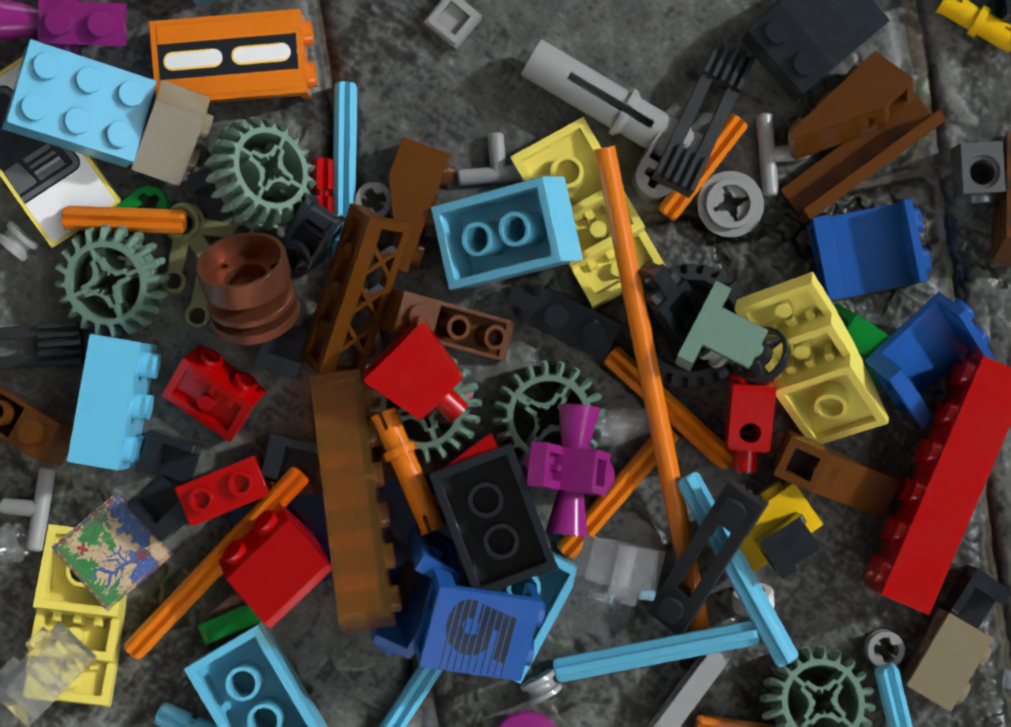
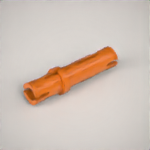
M396 407L381 412L382 414L372 416L371 420L374 422L385 447L386 453L383 454L385 461H391L422 536L447 524L443 520L414 450L417 449L414 441H409L397 413L398 410Z

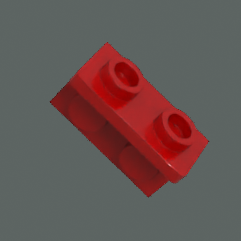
M197 345L182 358L161 396L228 442H231L238 435L253 408L264 397L267 390L259 385L252 375L241 372L227 363L217 351L206 348L203 345Z
M261 454L251 456L176 487L175 490L191 526L198 525L268 496L269 489L262 474L264 462Z

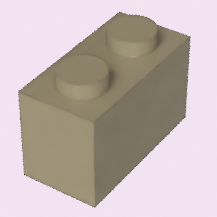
M161 80L142 132L131 170L180 186L185 171L193 173L201 151L194 148L198 137L206 140L214 118L213 115L207 113L210 97Z
M939 608L900 675L902 683L951 712L955 704L959 706L966 699L971 687L968 682L976 668L981 669L988 661L992 652V648L989 646L993 638L953 614Z

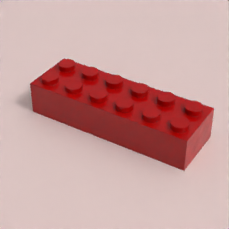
M986 356L963 357L960 363L955 362L950 368L945 382L950 387L944 401L938 400L932 410L934 418L929 422L933 424L927 440L921 439L915 449L913 461L917 464L911 478L905 477L898 489L896 499L900 501L894 517L889 515L885 520L880 532V538L884 541L878 555L872 554L863 573V576L867 578L864 586L927 615H930L1011 425V367Z

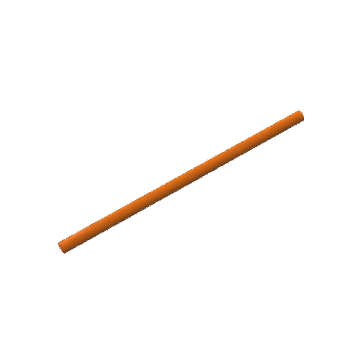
M614 145L595 149L594 152L677 563L693 537L686 501L677 486L681 476L641 277L637 273L639 264L616 147ZM697 559L682 581L684 583L683 587H689L691 593L694 592L701 581ZM706 603L690 625V632L710 628Z

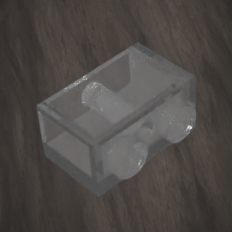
M588 535V537L584 538L573 585L588 589V598L605 603L616 601L636 606L637 599L654 601L666 552L629 541Z
M61 622L50 631L43 626L25 644L30 652L21 661L14 656L0 670V702L27 727L97 658Z

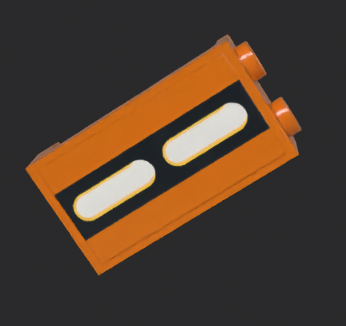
M301 9L149 21L153 77L157 81L155 96L161 80L210 97L209 103L291 96L311 99V87L318 86L316 63L308 61L307 46H314L312 20L305 21Z

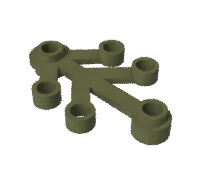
M178 203L172 206L170 209L186 211L187 217L192 219L193 224L190 230L181 234L166 233L173 241L168 268L164 273L170 276L173 274L180 275L182 283L179 288L171 289L168 281L161 283L162 287L171 294L183 293L188 287V277L183 271L189 246L199 259L204 250L210 246L204 236L226 238L236 234L237 230L241 227L248 228L246 222L231 224L205 219L203 212L197 206L190 203ZM250 229V232H256V230ZM196 273L191 305L187 307L184 316L187 324L191 327L204 328L211 322V315L208 312L207 299L202 293ZM196 308H202L205 312V319L199 324L194 323L191 318V314Z

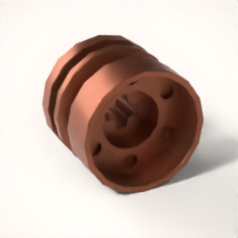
M247 232L234 234L218 240L209 246L197 260L196 273L202 293L207 299V309L211 315V323L218 337L223 340L240 345L264 343L281 336L294 325L299 317L300 304L295 294V285L290 278L291 269L286 250L279 239L266 233Z

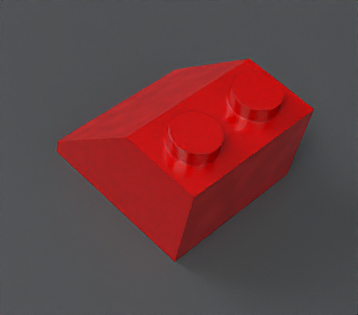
M280 502L272 510L263 512L256 519L253 528L240 540H235L229 544L222 557L218 560L226 580L270 629L333 570L314 533Z

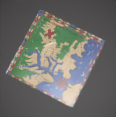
M118 492L52 546L53 550L107 612L173 556L168 548L128 509V503Z

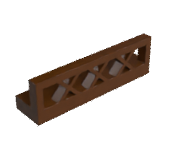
M913 92V101L885 128L843 143L781 188L779 193L799 221L804 224L947 119L940 109L931 114L917 94Z
M350 203L300 357L318 375L362 379L413 228L407 221L379 217L366 206ZM381 230L396 231L392 245L379 252L376 245ZM379 267L382 273L379 284L366 292L363 286L366 275ZM366 306L369 311L366 322L353 330L350 324L353 314ZM354 345L356 353L352 365H337L340 353Z

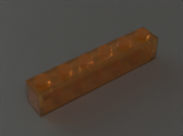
M360 369L311 376L310 385L338 623L344 633L396 625L395 612L402 611L399 586H391L389 572L391 569H396V557L393 543L386 544L384 528L391 527L388 503L380 502L379 487L386 486L383 463L382 461L375 462L373 448L381 445L379 433L374 422H370L368 407L375 406V398L372 395L373 388L363 381Z

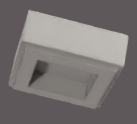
M441 0L424 20V24L457 50L482 20V15L464 0Z

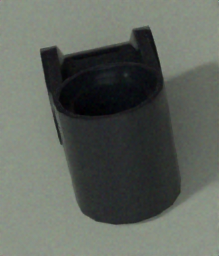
M314 194L310 195L299 207L293 217L291 227L282 241L291 269L290 278L292 279L305 276L325 260L332 245L340 236L346 219L344 215L336 216L319 204V198ZM297 249L304 253L306 261L299 257Z

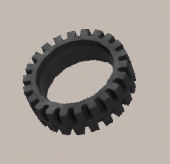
M682 264L667 268L668 271H675L679 277L685 278L689 285L701 286L711 291L715 282L718 281L730 287L731 291L724 305L727 310L737 314L735 312L736 300L746 296L735 281H732L724 272L713 269V267L698 264ZM643 285L644 294H645V296H646V295L649 293L650 290H648V289ZM646 300L647 309H648V314H649V319H650V314H651L652 311H651L650 307L648 306L649 303H648L647 300ZM628 323L629 342H630L631 348L633 349V352H634L633 343H632V338H631V333H630V328H629V323ZM655 348L661 380L673 386L684 388L707 386L722 380L734 370L733 362L728 360L719 368L714 369L707 363L692 367L688 371L665 359Z

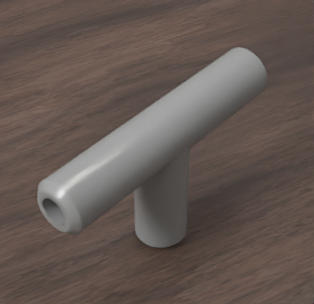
M759 113L756 115L762 194L764 197H773L779 194L776 162L807 160L809 156L795 160L789 154V145L775 146L772 114Z
M489 133L487 136L490 167L458 170L457 179L459 186L522 181L514 165L506 166L503 133Z
M41 467L39 469L34 500L3 498L0 501V512L2 514L31 517L26 549L29 551L41 552L43 550L56 471L52 468Z

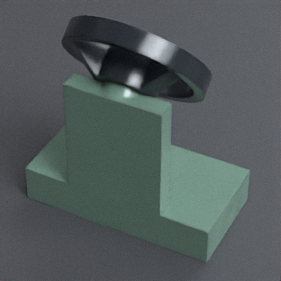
M716 281L676 358L675 364L690 371L702 347L732 361L735 372L750 384L759 385L774 380L784 371L789 362L791 353L789 341L779 330L773 327H761L723 308L731 288ZM767 334L776 335L764 340ZM782 342L783 352L780 361L774 369L765 374V365L772 359L773 349ZM752 364L757 377L744 375L741 366L749 370Z

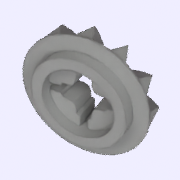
M737 171L720 172L709 178L702 186L697 197L698 216L707 230L723 238L740 237L750 232L760 221L764 210L763 194L758 184L748 175ZM723 188L726 189L727 194L729 193L732 199L739 198L741 200L746 198L747 200L735 209L736 222H734L733 216H730L728 211H714V208H717L724 201L723 195L725 192Z

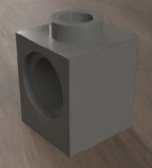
M1003 141L960 143L950 149L953 199L967 198V205L993 203L992 196L1006 192ZM972 164L980 165L985 170L986 180L983 185L977 184L972 180L970 176Z

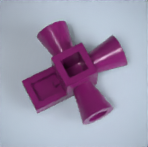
M0 0V40L5 41L38 35V42L52 43L51 46L77 55H80L78 45L127 46V4L80 2L78 0H38V7L11 0Z
M558 404L562 446L548 442L531 441V450L527 453L524 461V472L526 477H528V486L558 491L545 533L588 537L584 494L589 496H606L615 478L614 468L610 462L611 453L589 449L601 408L579 404Z

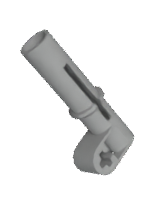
M541 39L523 69L521 76L610 128L608 133L612 136L621 134L645 148L646 150L633 170L631 176L632 187L640 198L648 201L658 200L668 195L672 189L665 185L658 184L653 188L648 186L650 178L645 175V172L651 173L657 168L658 162L649 156L652 152L658 157H662L679 120L642 99L639 90L634 88L632 92L628 91ZM567 78L581 85L582 87L586 88L587 90L591 91L592 93L596 94L602 99L608 101L614 106L618 107L619 109H621V111L606 103L605 101L601 100L600 98L594 96L593 94L589 93L588 91L584 90L583 88L579 87L578 85L567 80ZM629 115H631V116L635 117L636 119L640 120L641 122L645 123L646 125L649 126V128H648L647 126L643 125L642 123L638 122L637 120L633 119V118L630 117ZM690 127L683 142L685 144L684 147L688 148L690 146L693 148L692 152L695 153L704 135Z

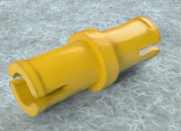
M942 0L935 13L941 14L967 29L966 34L974 38L977 35L1002 49L1006 54L1011 51V25L991 14V8L983 5L981 8L969 0Z

